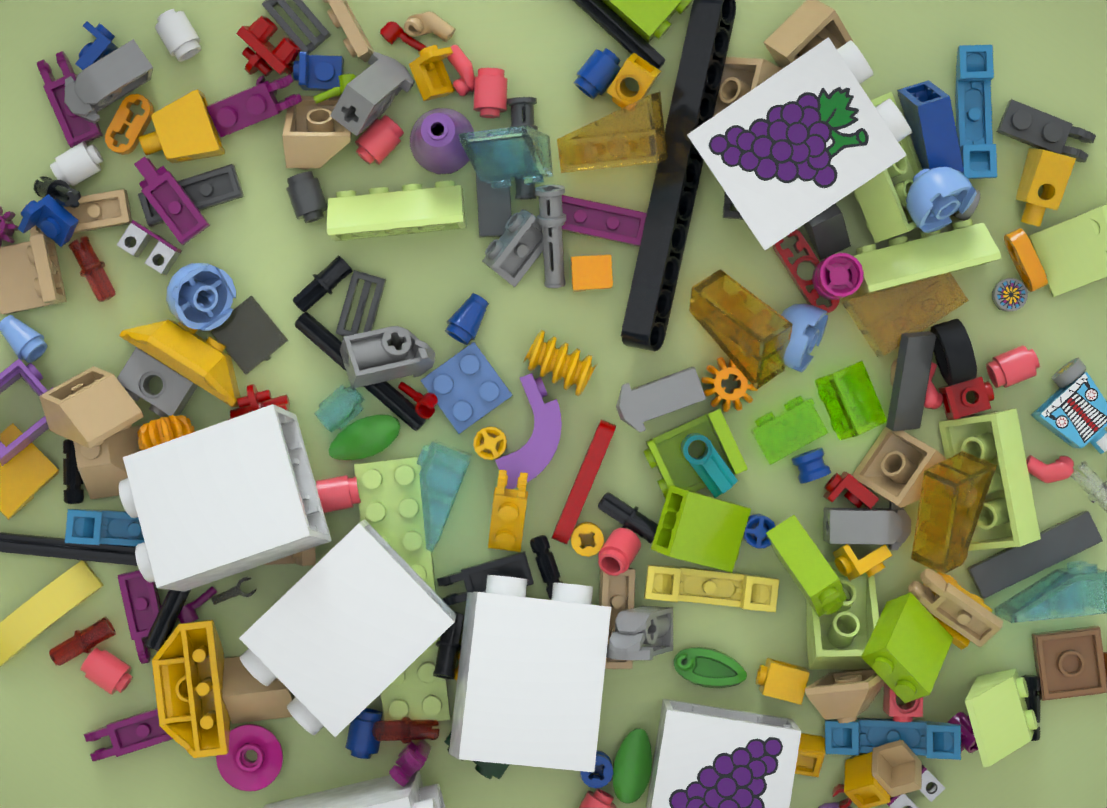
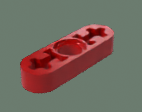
M796 229L787 237L791 238L794 236L797 240L793 245L796 252L800 253L804 250L807 255L796 259L791 265L788 259L794 257L792 251L789 248L783 250L780 246L784 239L773 245L774 251L806 302L830 313L837 308L840 299H829L830 306L828 308L824 304L818 306L815 301L819 298L817 291L812 289L808 292L806 286L813 284L812 279L803 280L797 274V267L801 262H810L814 267L820 262L802 233Z

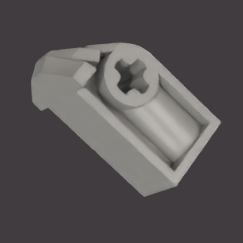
M133 39L85 68L77 75L75 81L71 76L65 79L64 103L72 114L95 124L100 121L97 112L150 81L153 66Z
M374 52L368 61L371 66L346 85L330 115L356 136L388 109L395 95L397 96L402 89L408 92L415 83L402 64L378 52Z
M399 326L345 336L340 347V353L352 389L411 375L419 377L431 369L435 362L434 350L427 343L419 340L409 330Z
M690 367L638 386L632 390L629 383L623 384L616 408L622 421L637 431L643 432L646 430L643 422L706 400V396L695 367Z
M890 501L889 508H824L823 541L829 544H889V550H898L911 533V518L903 508Z
M639 606L618 613L615 619V632H612L609 644L607 645L606 657L617 660H653V656L673 651V607Z

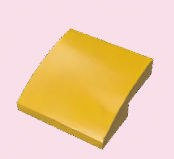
M12 423L0 434V441L7 447L23 433ZM30 443L3 466L0 463V512L8 520L34 498V494L59 473V469L33 443Z

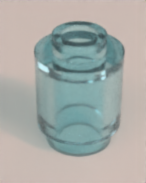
M342 384L318 405L320 408L314 414L332 433L337 428L341 430L364 410L361 403L365 399L356 388L352 389L351 386L346 388Z

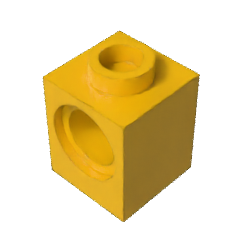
M633 53L627 58L606 93L612 96V101L623 109L630 108L634 111L641 104L661 71ZM627 77L634 78L639 84V91L629 90L625 84V79Z
M767 658L765 666H759L756 684L760 685L759 690L762 695L801 705L810 672L805 667Z

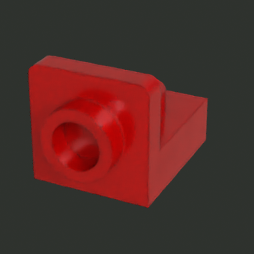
M845 471L841 475L838 473L833 475L824 487L827 492L823 497L831 503L844 489L847 490L844 497L858 509L862 505L872 509L879 500L877 496Z

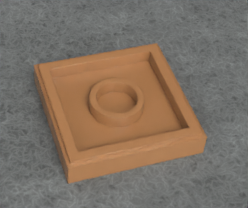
M1099 626L1032 634L1036 675L1040 678V700L1045 701L1107 693V678Z

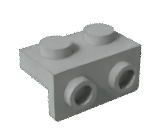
M524 209L510 217L505 226L506 231L499 240L495 239L490 243L485 251L486 256L482 260L484 264L514 287L543 251L542 227L537 223V217Z

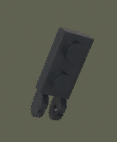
M525 551L461 569V572L437 579L439 586H448L454 584V582L464 580L467 592H486L487 575L528 579L527 586L534 584ZM467 592L450 594L442 600L447 605L466 601Z

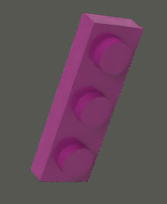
M562 195L563 213L566 214V222L562 226L563 231L640 247L647 213Z

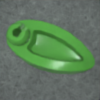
M383 414L356 420L337 435L330 445L329 455L338 460H356L374 456L387 448L399 434L400 422L391 415Z
M704 647L687 648L681 650L674 658V667L677 673L687 681L702 687H731L740 684L747 678L746 671L735 659L715 649Z
M641 728L634 729L623 740L614 761L613 788L616 797L626 804L633 803L641 797L649 783L652 771L650 741L645 730Z

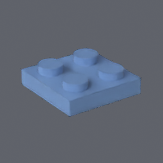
M475 342L468 345L420 380L429 393H434L437 396L438 406L459 434L513 396Z

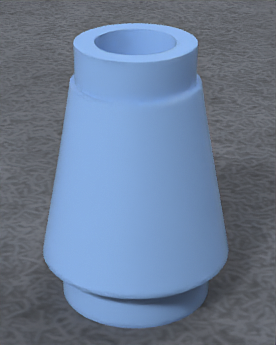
M13 315L5 317L0 322L2 335L20 360H25L27 363L34 362L46 351L47 344L44 342V336L19 319H16Z

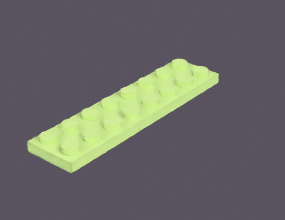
M421 456L354 464L361 503H359L360 521L365 519L437 594ZM440 637L381 693L385 727L451 719L447 679L433 676L439 648L436 646V642L440 641Z

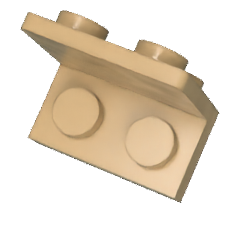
M45 234L29 236L30 241L0 247L1 314L5 315L67 302L55 242Z

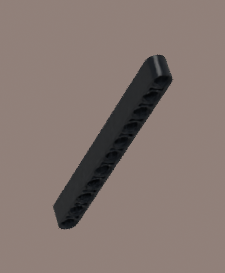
M735 0L693 1L622 326V342L629 347L658 351L665 340L704 161L687 134L714 115L736 14Z

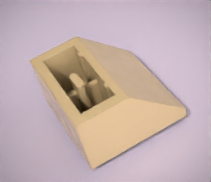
M94 366L39 396L49 430L89 449L101 445L105 439L117 432L127 430L133 423L144 417L141 409L115 375Z

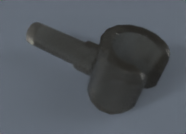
M243 577L239 580L237 586L211 597L213 604L215 605L239 595L243 597L252 596L256 589L250 593H244L240 588L243 581H248L252 578Z

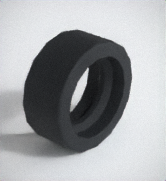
M954 319L932 326L930 332L936 335L933 352L945 382L951 386L975 379L977 376L976 359L970 338L962 322L959 319Z

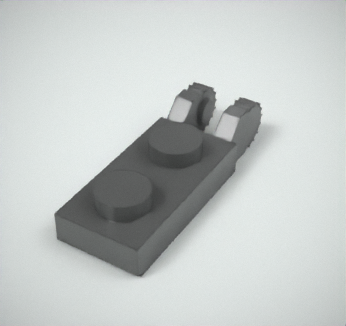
M1012 99L1008 102L996 131L1037 149L1076 158L1075 161L1083 163L1086 162L1088 154L1083 150L1065 146L1066 140L1069 136L1083 143H1093L1096 137L1090 131L1074 127L1070 122Z

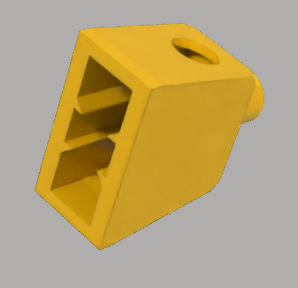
M198 89L194 90L151 115L156 131L139 137L141 147L146 156L163 150L168 161L179 163L225 154L217 129L206 108L208 104L205 95Z
M1029 148L1016 195V200L1026 202L1021 222L1040 227L1046 208L1058 210L1076 158L1043 149ZM1040 186H1043V193L1038 196V189Z

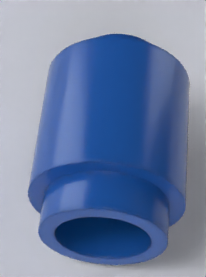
M607 48L603 52L596 49L577 72L578 78L574 81L575 86L594 100L598 94L602 95L613 82L621 69L618 66L621 60Z
M365 708L350 723L346 748L351 750L352 756L370 759L371 754L378 753L384 721L381 720V711Z

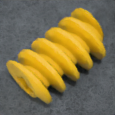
M541 330L524 361L529 360L528 370L532 372L540 365V377L544 378L549 372H553L552 383L556 384L561 378H564V389L568 390L573 384H576L575 395H581L596 365L594 367L591 366L592 356L588 355L580 361V349L577 348L569 355L567 354L568 343L565 342L557 349V337L553 336L550 340L544 342L545 331Z

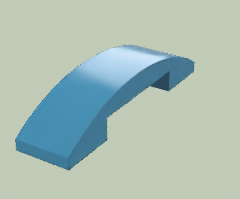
M960 45L957 51L955 88L956 132L964 172L961 173L968 179L997 178L996 144H993L991 80L994 78L993 45Z
M68 509L65 543L137 546L145 542L139 518L130 517L126 511Z
M858 718L856 721L849 723H838L837 719L825 720V754L859 755L860 753L873 752L874 747L903 740L915 755L926 756V758L961 760V725L922 720L896 722L893 719Z

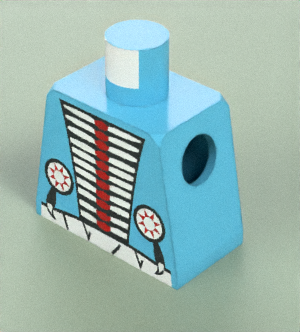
M1084 372L1068 386L1059 388L1031 414L1034 419L1073 448L1081 449L1090 442L1100 454L1107 451V431L1104 429L1107 426V401L1087 372Z

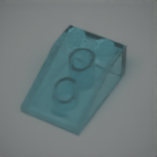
M526 125L459 134L460 143L480 181L488 184L491 183V188L493 189L511 187V181L524 180V185L544 183V177L553 176L550 136Z
M437 440L432 441L431 445L426 444V446H423L417 464L422 466L419 475L426 549L432 552L439 543L473 456L471 453Z
M1087 561L1067 562V568L1054 570L994 608L995 615L1011 623L1105 614L1107 613V571L1098 569L1097 564H1087Z

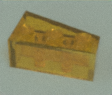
M660 91L558 138L557 144L561 173L653 164L668 159Z
M721 269L692 287L689 306L690 313L756 390L785 371L784 355L790 342L793 326L791 322Z
M946 273L856 297L841 303L876 356L881 357L900 346L902 333L922 332L969 300L952 274Z
M962 451L924 470L911 555L912 560L944 575L965 562L997 465Z

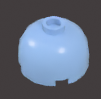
M936 167L931 170L928 168L923 169L914 176L913 184L909 188L906 198L907 210L919 229L925 233L934 232L952 223L953 221L950 219V216L957 210L963 214L973 203L977 192L969 179L958 170L950 167Z
M191 263L180 268L172 276L167 287L166 301L170 312L181 324L192 329L210 331L221 326L230 317L233 311L230 307L233 303V298L236 299V289L233 280L224 270L208 263Z
M803 303L794 304L786 308L780 317L777 315L773 316L767 333L772 335L770 347L778 361L801 373L807 368L814 357L809 354L812 352L815 344L819 346L828 320V315H825L827 311Z

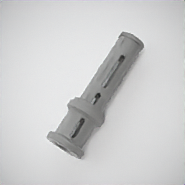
M543 185L535 188V195L539 196L540 214L537 215V223L542 227L544 284L547 288H560L566 285L562 226L566 222V214L563 213L562 195L565 193V187L562 185Z

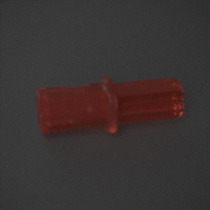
M88 236L81 237L80 243L78 239L74 240L68 246L82 269L80 271L81 277H86L99 302L111 299L116 295V292L103 269L105 264L103 261H99L89 242Z
M105 616L82 631H74L75 635L50 649L49 655L55 665H63L83 652L90 653L91 648L116 635V631L110 620Z
M403 717L402 720L376 721L373 725L372 735L376 741L401 740L404 744L410 743L411 740H436L439 736V729H432V726H438L439 723L437 720H411L409 717Z

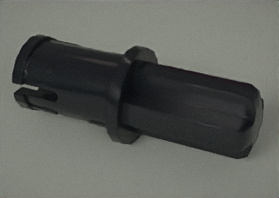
M47 176L40 177L44 182L38 179L35 181L34 191L38 196L44 198L49 194L61 206H69L74 209L80 205L78 202L81 198L80 192L70 188L65 181L52 180Z
M338 255L318 275H312L315 279L293 298L294 304L302 312H306L327 292L331 295L333 293L331 290L352 273L353 270Z
M609 492L602 497L598 504L600 510L623 524L621 528L627 527L647 540L648 543L651 544L653 542L658 526L657 523L638 512L639 508L637 506L632 508Z
M455 612L457 614L455 622L441 635L440 641L436 642V646L439 648L433 676L438 678L454 679L458 651H461L460 638L464 621L463 614Z

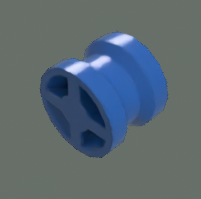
M817 448L791 458L793 465L797 466L800 472L798 476L800 484L822 478L831 473L830 467L825 465L823 460L825 454L823 448Z
M753 514L748 518L743 538L752 547L758 549L766 548L771 545L766 532L776 526L770 518L761 514Z
M597 750L594 772L580 771L583 782L592 788H602L608 785L613 776L612 761L606 753Z

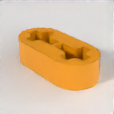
M131 94L122 101L106 130L105 142L108 148L115 153L125 155L133 152L140 142L139 137L143 136L152 120L151 115L154 113L153 105L143 95ZM142 102L141 107L145 110L142 116L137 114L132 123H130L133 117V112L130 110L131 105L138 106ZM127 126H129L125 134L129 142L127 145L121 143L119 147H116L118 141L114 139L116 133L123 134Z
M1019 228L1004 236L1005 245L1026 288L1033 292L1048 284L1047 276L1025 231Z

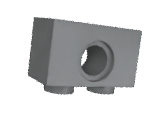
M137 347L117 377L132 399L139 401L140 398L146 400L151 404L149 409L161 417L180 415L198 387L195 383ZM154 376L160 377L163 382V388L158 394L152 393L149 388V382Z

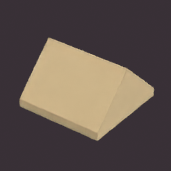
M240 656L224 658L222 698L232 724L293 717L288 711L287 705L295 696L278 678L269 686H265L244 667Z

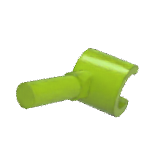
M354 74L338 76L340 87H334L313 96L315 103L318 104L341 95L346 85L357 76Z

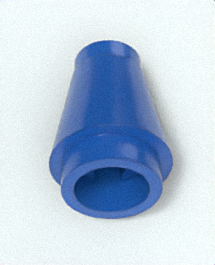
M472 293L470 298L447 321L448 327L445 332L455 340L468 345L471 339L475 340L489 303L479 295Z

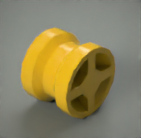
M489 426L477 432L474 437L473 446L475 452L480 457L493 460L504 453L507 448V439L502 430Z
M592 522L578 524L571 534L572 547L581 556L590 557L596 555L604 543L601 529Z

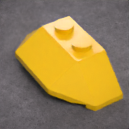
M172 320L122 330L119 337L133 344L229 406L238 407L237 398L241 397L232 358L224 352L226 346L210 336L207 340H204L195 334L198 329L189 328L180 322L177 323Z
M213 620L180 623L152 659L159 726L185 748L193 758L226 755L229 753L230 717L222 698L224 652Z

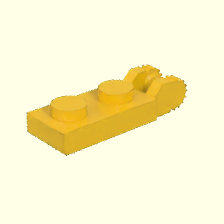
M499 470L497 487H495L488 548L521 552L528 491H526L528 473L520 472L517 481L518 490L505 488L508 480L507 470Z

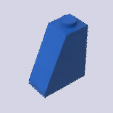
M929 80L897 90L905 119L912 130L910 135L922 170L950 167L964 172L950 96Z

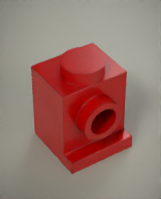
M982 377L938 388L939 393L943 396L942 404L948 420L959 419L991 409L989 401L994 400V392L990 382H984ZM969 391H973L975 401L971 404L966 401V394Z

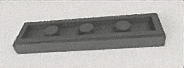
M1083 511L1040 532V540L1021 547L1007 548L968 567L967 569L981 598L985 599L1102 542L1101 535L1089 511Z

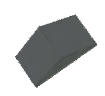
M836 203L804 224L820 260L851 246L843 214Z

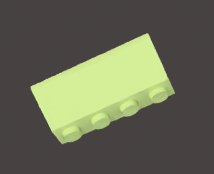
M892 92L871 100L873 105L877 107L890 98L897 106ZM909 135L898 142L907 156L854 190V196L860 203L866 218L867 228L872 234L875 243L909 232L917 227L907 210L906 198L909 188L913 184L914 176L922 170Z
M452 180L435 182V188L422 189V184H408L402 186V191L389 192L388 187L369 189V194L356 196V191L349 190L336 192V198H328L327 234L335 241L467 228L463 188L461 185L455 186V181Z
M972 219L952 224V231L941 233L939 229L930 233L920 232L921 238L909 241L908 236L888 240L889 247L876 249L875 244L857 248V255H854L862 265L864 272L863 282L857 290V294L862 296L1002 259L1001 253L984 222L973 225Z
M1017 408L976 414L955 420L940 421L939 428L945 458L954 465L948 476L962 551L1021 547L1040 540V531Z

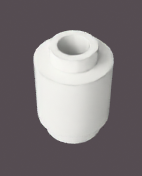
M170 9L157 18L158 23L155 26V30L171 56H176L177 60L182 62L192 58L201 51V46L199 45L200 38L183 11L176 12L174 9Z
M81 142L55 158L56 161L50 164V167L57 180H62L68 185L75 186L101 171L99 163L103 162V158L93 144L88 146L85 142Z

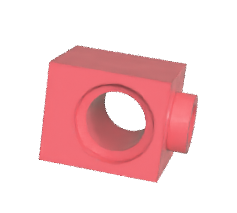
M886 683L884 684L883 711L889 717H893V721L912 722L913 717H923V697L904 705H897V695Z

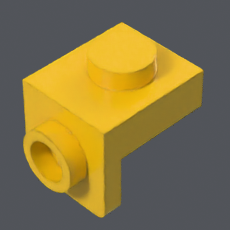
M432 45L418 52L420 57L409 63V67L423 101L445 97L453 93L455 90L442 61L453 54L451 47L438 49L437 45Z
M848 544L833 552L837 569L842 575L847 576L849 581L864 573L868 577L873 576L885 568L883 561L892 556L886 544L859 560Z

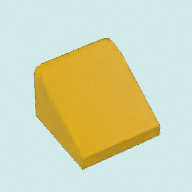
M801 733L795 774L812 777L819 776L825 756L824 737Z

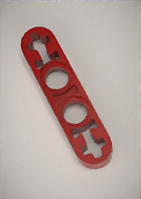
M602 419L600 420L555 527L552 539L567 545L610 444L616 425Z

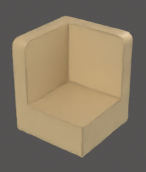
M898 740L873 748L872 776L891 797L921 790L922 762L903 740Z

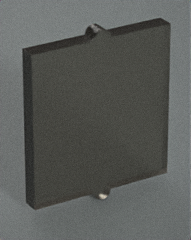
M252 295L236 307L221 326L210 330L215 338L226 346L225 350L246 375L264 360L269 361L271 359L270 355L289 341Z

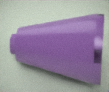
M449 108L433 109L424 113L415 122L410 134L411 152L415 160L427 171L436 174H452L471 160L475 150V132L469 120L461 113ZM443 132L442 135L436 136L438 133Z

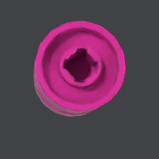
M837 253L817 264L813 271L812 282L814 289L820 296L830 300H837L852 295L859 289L863 282L864 272L857 258L847 253Z

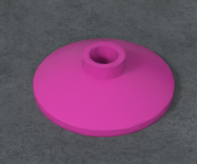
M254 724L241 725L230 731L229 753L216 756L217 767L222 778L232 787L242 791H257L270 785L278 776L283 764L282 747L276 736L268 729ZM254 750L257 753V760H249L246 752Z

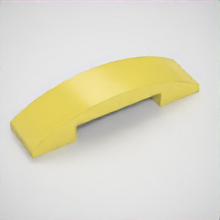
M81 560L0 622V667L61 617L104 586L85 560Z
M648 565L644 598L776 612L779 579L707 569Z

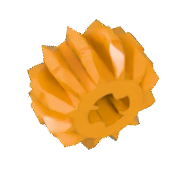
M736 356L730 357L728 368L722 357L717 358L720 370L718 371L714 366L708 365L706 370L713 375V378H701L702 383L712 385V388L704 390L705 396L716 395L710 402L712 407H716L723 400L722 411L728 412L732 401L734 408L740 411L742 410V404L739 398H742L747 403L753 401V398L745 392L746 390H758L757 385L748 384L747 381L755 378L757 374L756 372H749L746 375L743 373L749 366L747 361H743L736 368ZM729 374L734 376L733 381L738 383L737 388L730 390V394L724 391L726 387H721V381L728 379Z
M171 415L151 420L149 423L143 424L137 431L139 449L151 448L193 433L195 430L194 426L191 425L190 419L183 415Z

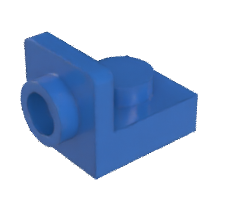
M88 21L83 25L97 39L93 43L90 42L85 45L79 53L80 59L75 64L82 70L118 49L111 42L115 36L100 23L96 28Z
M300 52L299 61H294V81H299V86L303 90L327 91L334 87H340L338 76L343 75L344 58L342 56L309 55L307 52Z
M48 194L40 201L36 202L33 200L24 207L21 212L23 218L18 230L24 234L36 225L47 237L62 247L70 241L79 220Z

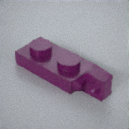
M145 156L134 164L144 177V180L139 183L142 187V193L181 245H185L210 226L172 173L164 166L157 170L150 159Z

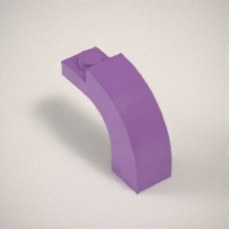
M532 373L520 377V381L533 410V433L522 448L495 460L499 470H507V489L517 487L520 472L528 473L527 482L539 475L553 458L560 441L562 421L558 401L555 399L544 404L542 398L548 395L541 377L534 379Z

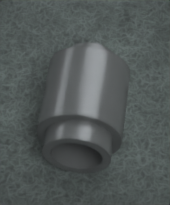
M312 171L303 172L288 178L289 187L286 190L296 218H304L305 223L322 219L324 217L323 212L328 209L318 178H314Z

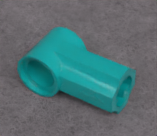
M691 433L682 440L681 452L693 467L714 498L724 494L738 482V479L707 437L700 433ZM695 440H701L705 443L706 449L704 454L700 457H691L688 453L690 443Z

